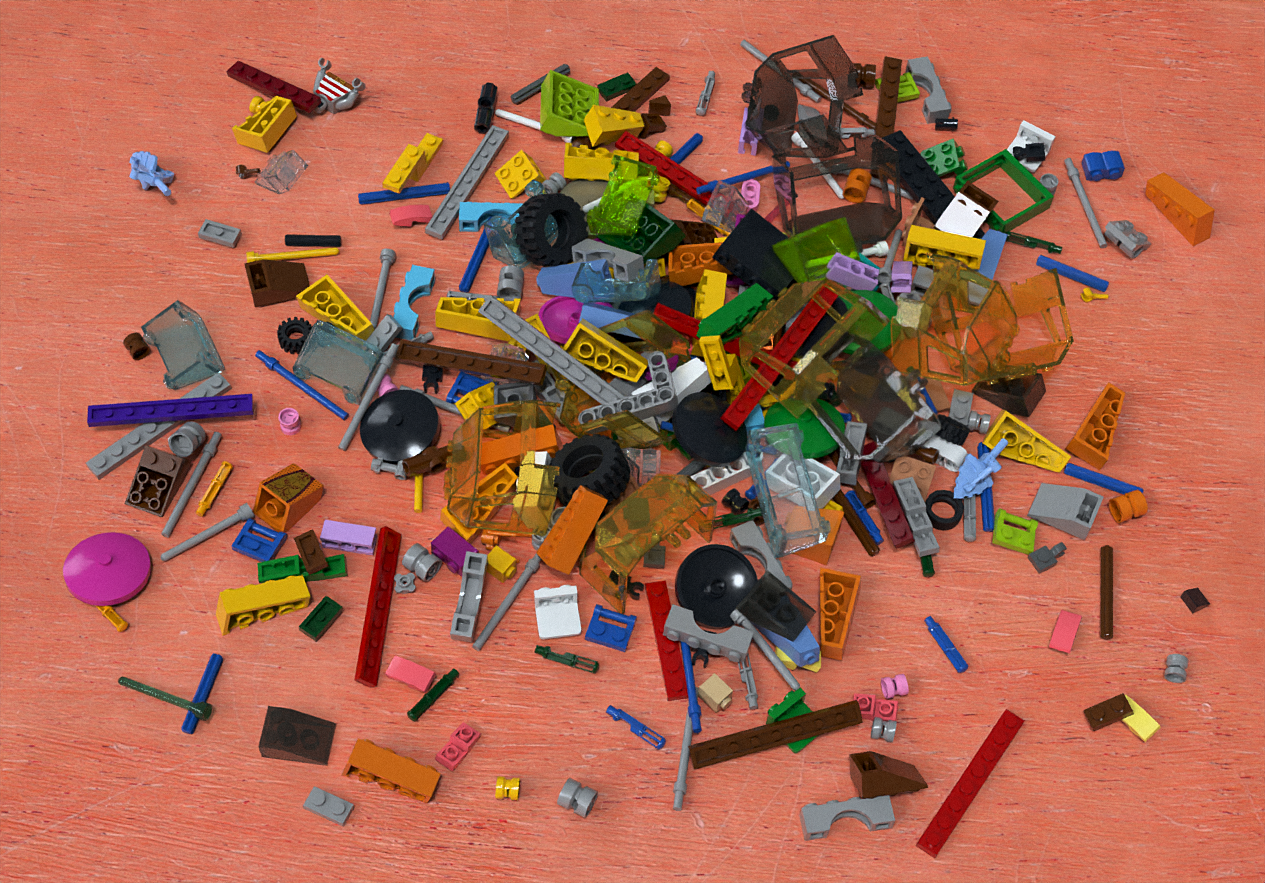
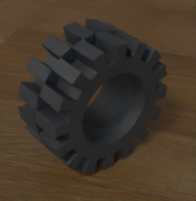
M294 317V320L287 318V323L282 321V325H279L277 330L281 349H284L286 353L290 350V354H294V351H297V354H301V350L305 353L307 348L310 349L312 347L314 335L309 321L306 320L304 322V318L298 320L297 317ZM291 333H303V336L298 339L288 338Z
M941 414L937 415L931 427L935 435L957 445H963L970 432V429L961 422Z

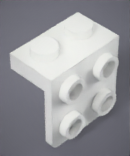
M1023 120L1016 138L1007 150L1013 155V147L1015 146L1025 148V144L1044 143L1046 158L1051 151L1056 136ZM1025 158L1019 162L1030 172H1035L1043 161L1027 162Z
M563 585L559 588L551 589L544 587L534 591V604L540 639L581 634L576 586Z

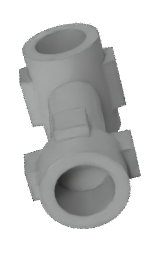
M373 458L371 470L375 473L380 474L381 470L395 473L394 477L399 480H406L407 477L403 471V460L394 465L384 463L383 458Z

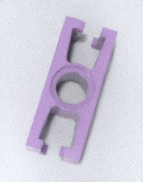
M745 107L738 153L745 154L744 143H748L752 146L751 155L756 156L763 110L758 109L757 118L752 120L749 119V113H751L752 109Z
M837 252L828 262L827 268L830 269L826 273V278L856 290L872 291L878 284V280L875 279L879 275V269Z
M913 261L893 262L891 292L911 293Z
M325 520L320 536L322 548L373 556L378 538L376 527Z

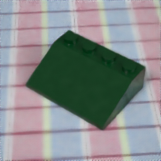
M633 194L600 229L596 237L607 245L642 255L643 263L646 264L674 250L686 235L676 223Z

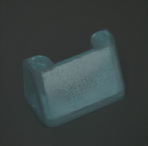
M534 179L525 187V193L530 197L529 199L535 195L548 194L543 184ZM519 207L508 219L503 216H494L484 224L493 258L509 266H516L521 269L530 262L525 258L526 254L520 252V245H517L515 240L517 238V235L514 234V228L517 225L515 219L519 217L518 211L521 208ZM551 214L547 217L544 227L545 236L549 244L558 236L557 222Z
M657 259L647 260L646 267L638 271L639 277L630 282L617 278L603 279L601 271H594L590 263H581L572 284L573 296L581 303L640 301L656 297L661 290Z
M179 300L141 326L144 340L149 345L153 344L157 347L168 372L163 375V382L168 389L178 390L225 370V366L204 321L196 311Z
M318 320L312 326L293 365V373L299 379H309L311 375H314L343 389L344 398L349 403L360 405L380 367L379 363L384 354L377 346L324 321Z

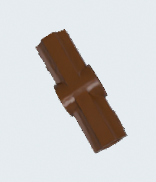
M458 443L441 448L436 446L428 447L419 455L403 459V471L409 477L427 471L437 473L444 469L446 465L464 460V449Z

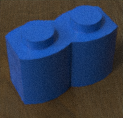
M1119 151L1087 153L1083 156L1081 162L1086 180L1099 181L1103 178L1115 180L1122 177L1125 169Z

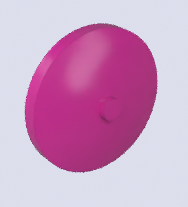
M557 296L547 301L541 307L539 318L552 340L566 344L579 324L585 301L613 307L608 302ZM602 330L603 332L607 333L608 335H611V334L613 333V332H610V331Z
M115 532L97 534L81 541L70 551L63 566L64 580L70 593L78 600L96 606L114 605L132 598L146 585L151 573L150 557L145 546L130 535Z

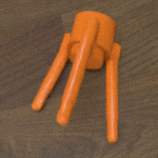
M485 527L482 532L481 543L486 544L487 550H493L495 544L499 545L501 536L532 537V533L499 531ZM515 558V559H516V563H517V564L520 563V560H518L517 558Z

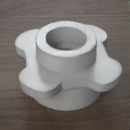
M408 573L407 575L396 574L394 576L396 581L395 591L403 594L413 592L416 589L413 583L415 575L413 573Z

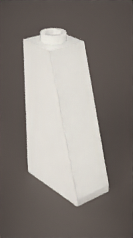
M697 357L671 372L678 404L686 396L702 391L711 383L705 361L702 362ZM667 379L661 380L660 383L665 382ZM653 381L633 391L631 394L636 395L654 389ZM666 397L664 401L669 400L671 397ZM674 410L656 415V422L661 425L662 421L666 422L673 416Z

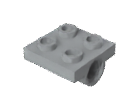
M1127 220L1109 221L1105 226L1107 229L1105 236L1132 259L1136 258L1143 250H1147L1151 245L1147 240L1148 237L1142 232H1137L1134 229V225Z

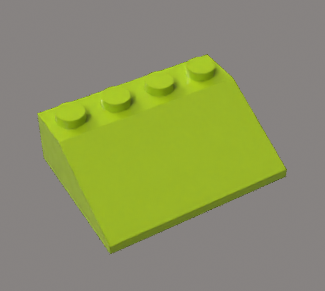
M550 70L541 85L540 130L554 136H589L584 118L593 105L599 106V89Z

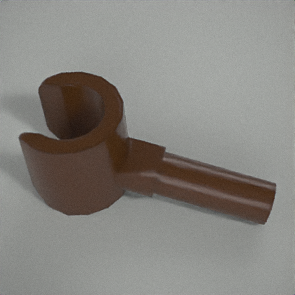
M245 165L236 166V174H239L241 179H245L249 174L260 173V168L247 169Z

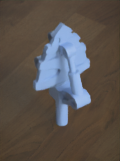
M140 151L133 153L129 161L132 164L129 177L139 180L144 190H147L150 185L157 186L165 196H169L171 190L165 183H172L174 173L169 170L165 171L157 166L158 157L151 155L150 152Z
M1002 438L990 453H984L979 459L972 454H967L966 460L958 470L959 475L955 480V499H963L965 496L968 498L973 497L974 494L979 495L983 493L984 489L990 488L994 484L990 473H995L1002 467L995 458L1008 445L1006 439Z

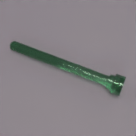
M123 676L118 679L120 685L192 711L193 715L200 720L206 721L211 716L213 707L204 701L193 703Z

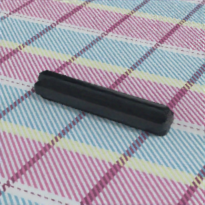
M285 235V245L341 246V236Z

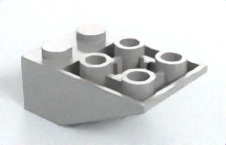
M1041 483L1027 516L1085 540L1104 496L1085 488Z

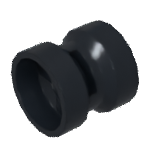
M735 488L730 490L721 501L726 508L731 509L734 515L743 514L749 505V501L746 498H742L740 492Z

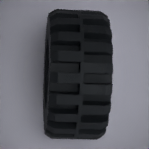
M562 193L535 195L525 201L524 207H521L518 211L519 217L515 219L517 225L514 228V234L517 235L515 240L517 245H520V252L526 254L525 258L537 266H558L572 263L571 247L588 237V232H586L588 223L584 219V211L580 210L581 206L574 202L572 197ZM550 214L555 218L558 226V236L553 246L548 243L544 231L546 219Z
M593 434V436L583 435L582 438L577 437L571 443H566L561 450L555 453V458L551 459L548 468V480L559 501L565 507L580 485L602 494L608 500L607 507L611 504V501L617 500L620 497L621 492L625 491L626 484L629 483L631 471L620 446L615 440L599 434ZM596 469V470H595L594 472H592L591 474L582 477V476H583L584 474H586L587 472Z

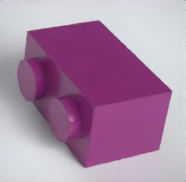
M450 527L443 530L431 542V553L447 564L448 569L452 573H458L461 577L466 551L479 553L475 547Z

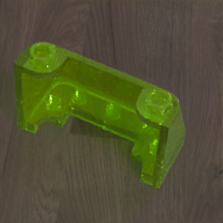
M614 154L611 164L615 165V167L609 173L610 180L598 207L594 206L593 210L590 209L586 218L590 233L632 236L638 230L639 219L654 185L657 186L660 175H658L657 166Z
M846 217L819 224L771 245L775 255L799 285H804V288L814 285V280L818 279L817 277L826 274L830 270L827 268V265L836 252L857 261L861 260Z

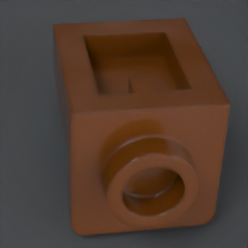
M642 113L641 117L645 127L639 135L641 138H646L650 131H664L667 125L659 114Z

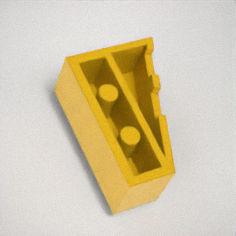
M275 96L261 106L259 112L251 117L249 115L246 117V121L243 124L232 127L237 143L268 153L297 117L292 100Z
M593 105L584 118L592 147L600 143L609 145L611 142L617 141L625 131L638 137L645 127L640 113Z

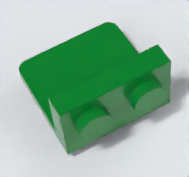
M954 138L923 150L920 153L939 177L953 171L958 176L968 170L967 163L963 160V156H965L962 146H958Z
M801 688L795 692L793 690L784 697V701L778 705L776 703L768 710L766 724L813 712L804 703L806 693ZM819 735L786 745L793 753H799Z

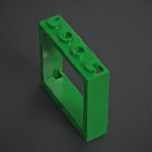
M1007 149L956 176L953 186L957 194L967 181L973 183L1001 167L1036 202L1006 221L993 210L986 223L992 230L1005 234L1007 231L1015 229L1049 209L1054 198Z

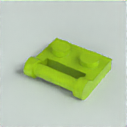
M910 72L903 73L900 76L897 102L919 98L920 92ZM881 78L875 79V86L880 91Z
M999 508L995 515L992 543L1029 555L1034 552L1035 531L1038 521L1034 519L1027 520L1006 513V510ZM1004 520H1005V521H1008V522H1011V523H1014V524H1017V525H1020V526H1023V527H1026L1027 530L1024 531V530H1021V529H1018V528H1015V527H1012V526L1003 524V523H1004Z

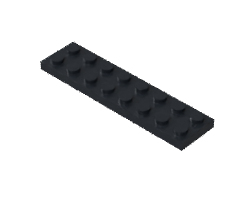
M901 130L873 141L871 147L913 199L919 203L921 197L925 198L922 210L935 225L955 196ZM980 228L973 238L982 239L985 233Z

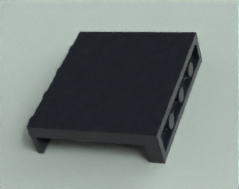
M750 209L720 245L712 258L750 287L755 283L759 284L774 296L771 301L774 304L810 258L811 254L753 209Z

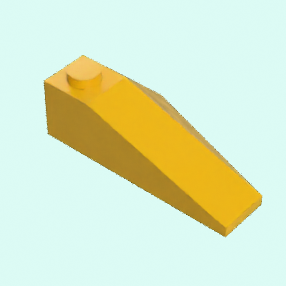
M1001 410L982 442L992 450L1004 438L1008 441V445L999 455L1058 473L1062 471L1071 458L1069 454L1006 410Z

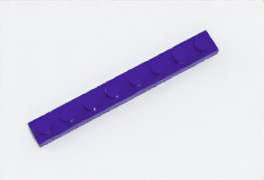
M240 394L88 406L87 423L89 427L253 415V395Z

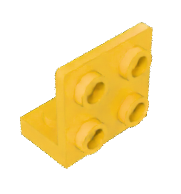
M522 149L495 172L496 177L511 199H515L532 183L541 185L547 180L533 158Z
M493 382L470 391L455 403L476 437L499 423L494 420L495 384Z

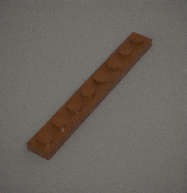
M885 56L883 60L874 141L894 133L902 66L901 59ZM873 149L870 174L876 179L887 181L890 169Z
M655 67L611 108L635 112L670 80V75ZM579 136L572 142V147L580 148V145H587L588 149L591 150L597 147H592L589 136Z
M400 340L399 348L395 355L398 361L539 386L543 385L548 368L545 364L407 340Z
M854 700L690 745L688 749L693 768H701L863 723L858 701Z

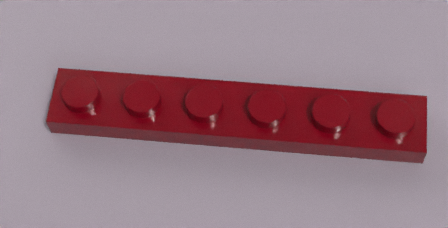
M237 61L226 71L228 77L272 97L279 96L292 100L293 106L308 113H311L321 103L319 96L241 61Z
M874 441L864 445L861 464L895 548L898 549L914 542L915 539L878 447Z

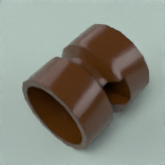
M850 63L848 85L859 86L862 84L863 87H874L876 65L865 64L862 66L861 63Z

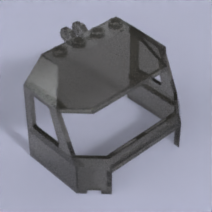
M834 35L772 53L754 71L752 83L743 84L744 92L741 98L745 103L749 104L746 127L777 158H828L857 150L855 146L850 148L845 146L840 138L844 100L862 96L863 91L857 85L856 78H859L856 67ZM806 51L818 69L788 70L781 61V58ZM793 78L826 79L831 98L828 120L822 114L795 122L798 98ZM794 131H797L807 147L792 148L791 137Z
M853 134L855 155L792 168L786 165L784 148L780 150V154L772 156L773 179L783 229L795 241L813 254L825 255L830 251H844V254L848 256L852 254V248H855L857 253H862V245L868 243L877 244L879 241L886 240L902 220L898 150L878 135H869V138H861V134ZM856 168L878 170L884 204L862 202L797 216L796 198L798 194L795 192L794 181ZM886 177L894 182L896 210L891 206ZM784 198L790 203L792 219L789 221L787 217Z
M840 328L797 368V389H795L794 398L806 403L847 454L843 457L844 459L857 462L882 463L906 455H913L942 428L937 415L918 394L928 384V380L923 378L913 387L910 384L920 376L919 369L913 370L907 377H904L892 361L870 340L846 329ZM852 342L861 345L846 360L833 361ZM839 370L836 394L860 423L867 424V432L879 446L870 455H860L816 401L815 387L818 374Z

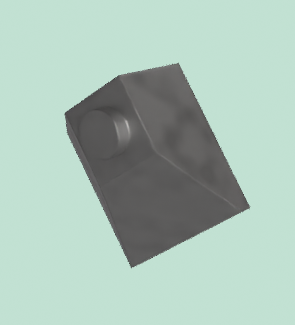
M516 382L494 386V420L518 429L539 426V410L534 384Z

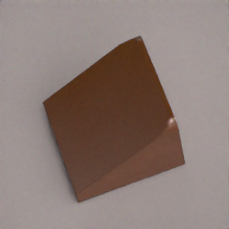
M666 95L649 101V114L670 116L671 103Z

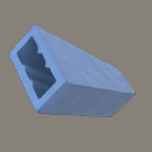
M989 229L982 237V240H986L980 269H956L953 276L990 288L1008 234Z
M606 259L542 267L536 278L537 285L541 288L542 294L602 302H612L616 294Z
M589 301L584 302L579 320L580 322L583 318L601 330L649 340V335H654L656 327L655 324H652L653 319Z
M788 593L749 605V621L795 664L802 667L819 661L820 646Z

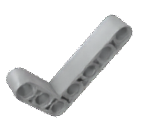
M655 351L648 357L654 389L582 411L579 414L578 420L586 433H599L666 413L677 407L678 397L671 369L662 352ZM667 379L665 382L660 383L661 380ZM666 397H671L669 400L664 401Z

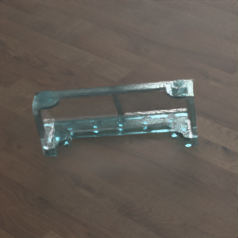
M797 423L749 430L745 453L763 512L774 558L784 557L825 542L828 533L831 532L829 521L820 516L801 450L804 434L802 430H799Z

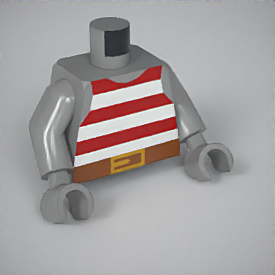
M320 58L318 65L321 67V70L317 73L313 94L320 97L321 103L314 110L317 113H321L326 109L336 114L341 110L351 108L359 96L358 92L365 90V83L361 82L359 78H355L351 85L331 72L325 73L326 70L331 68L332 64L327 60L326 65L323 66L325 59Z

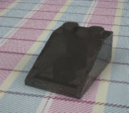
M989 365L972 389V393L1011 414L1030 417L1046 393L1043 376L1040 373Z
M768 570L756 581L736 606V609L751 622L792 642L817 612Z
M268 706L258 746L261 756L327 766L336 723L293 709Z

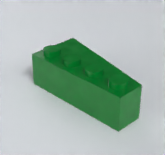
M755 283L714 313L702 319L698 325L699 330L696 336L701 338L704 336L720 335L724 345L759 328L774 296Z

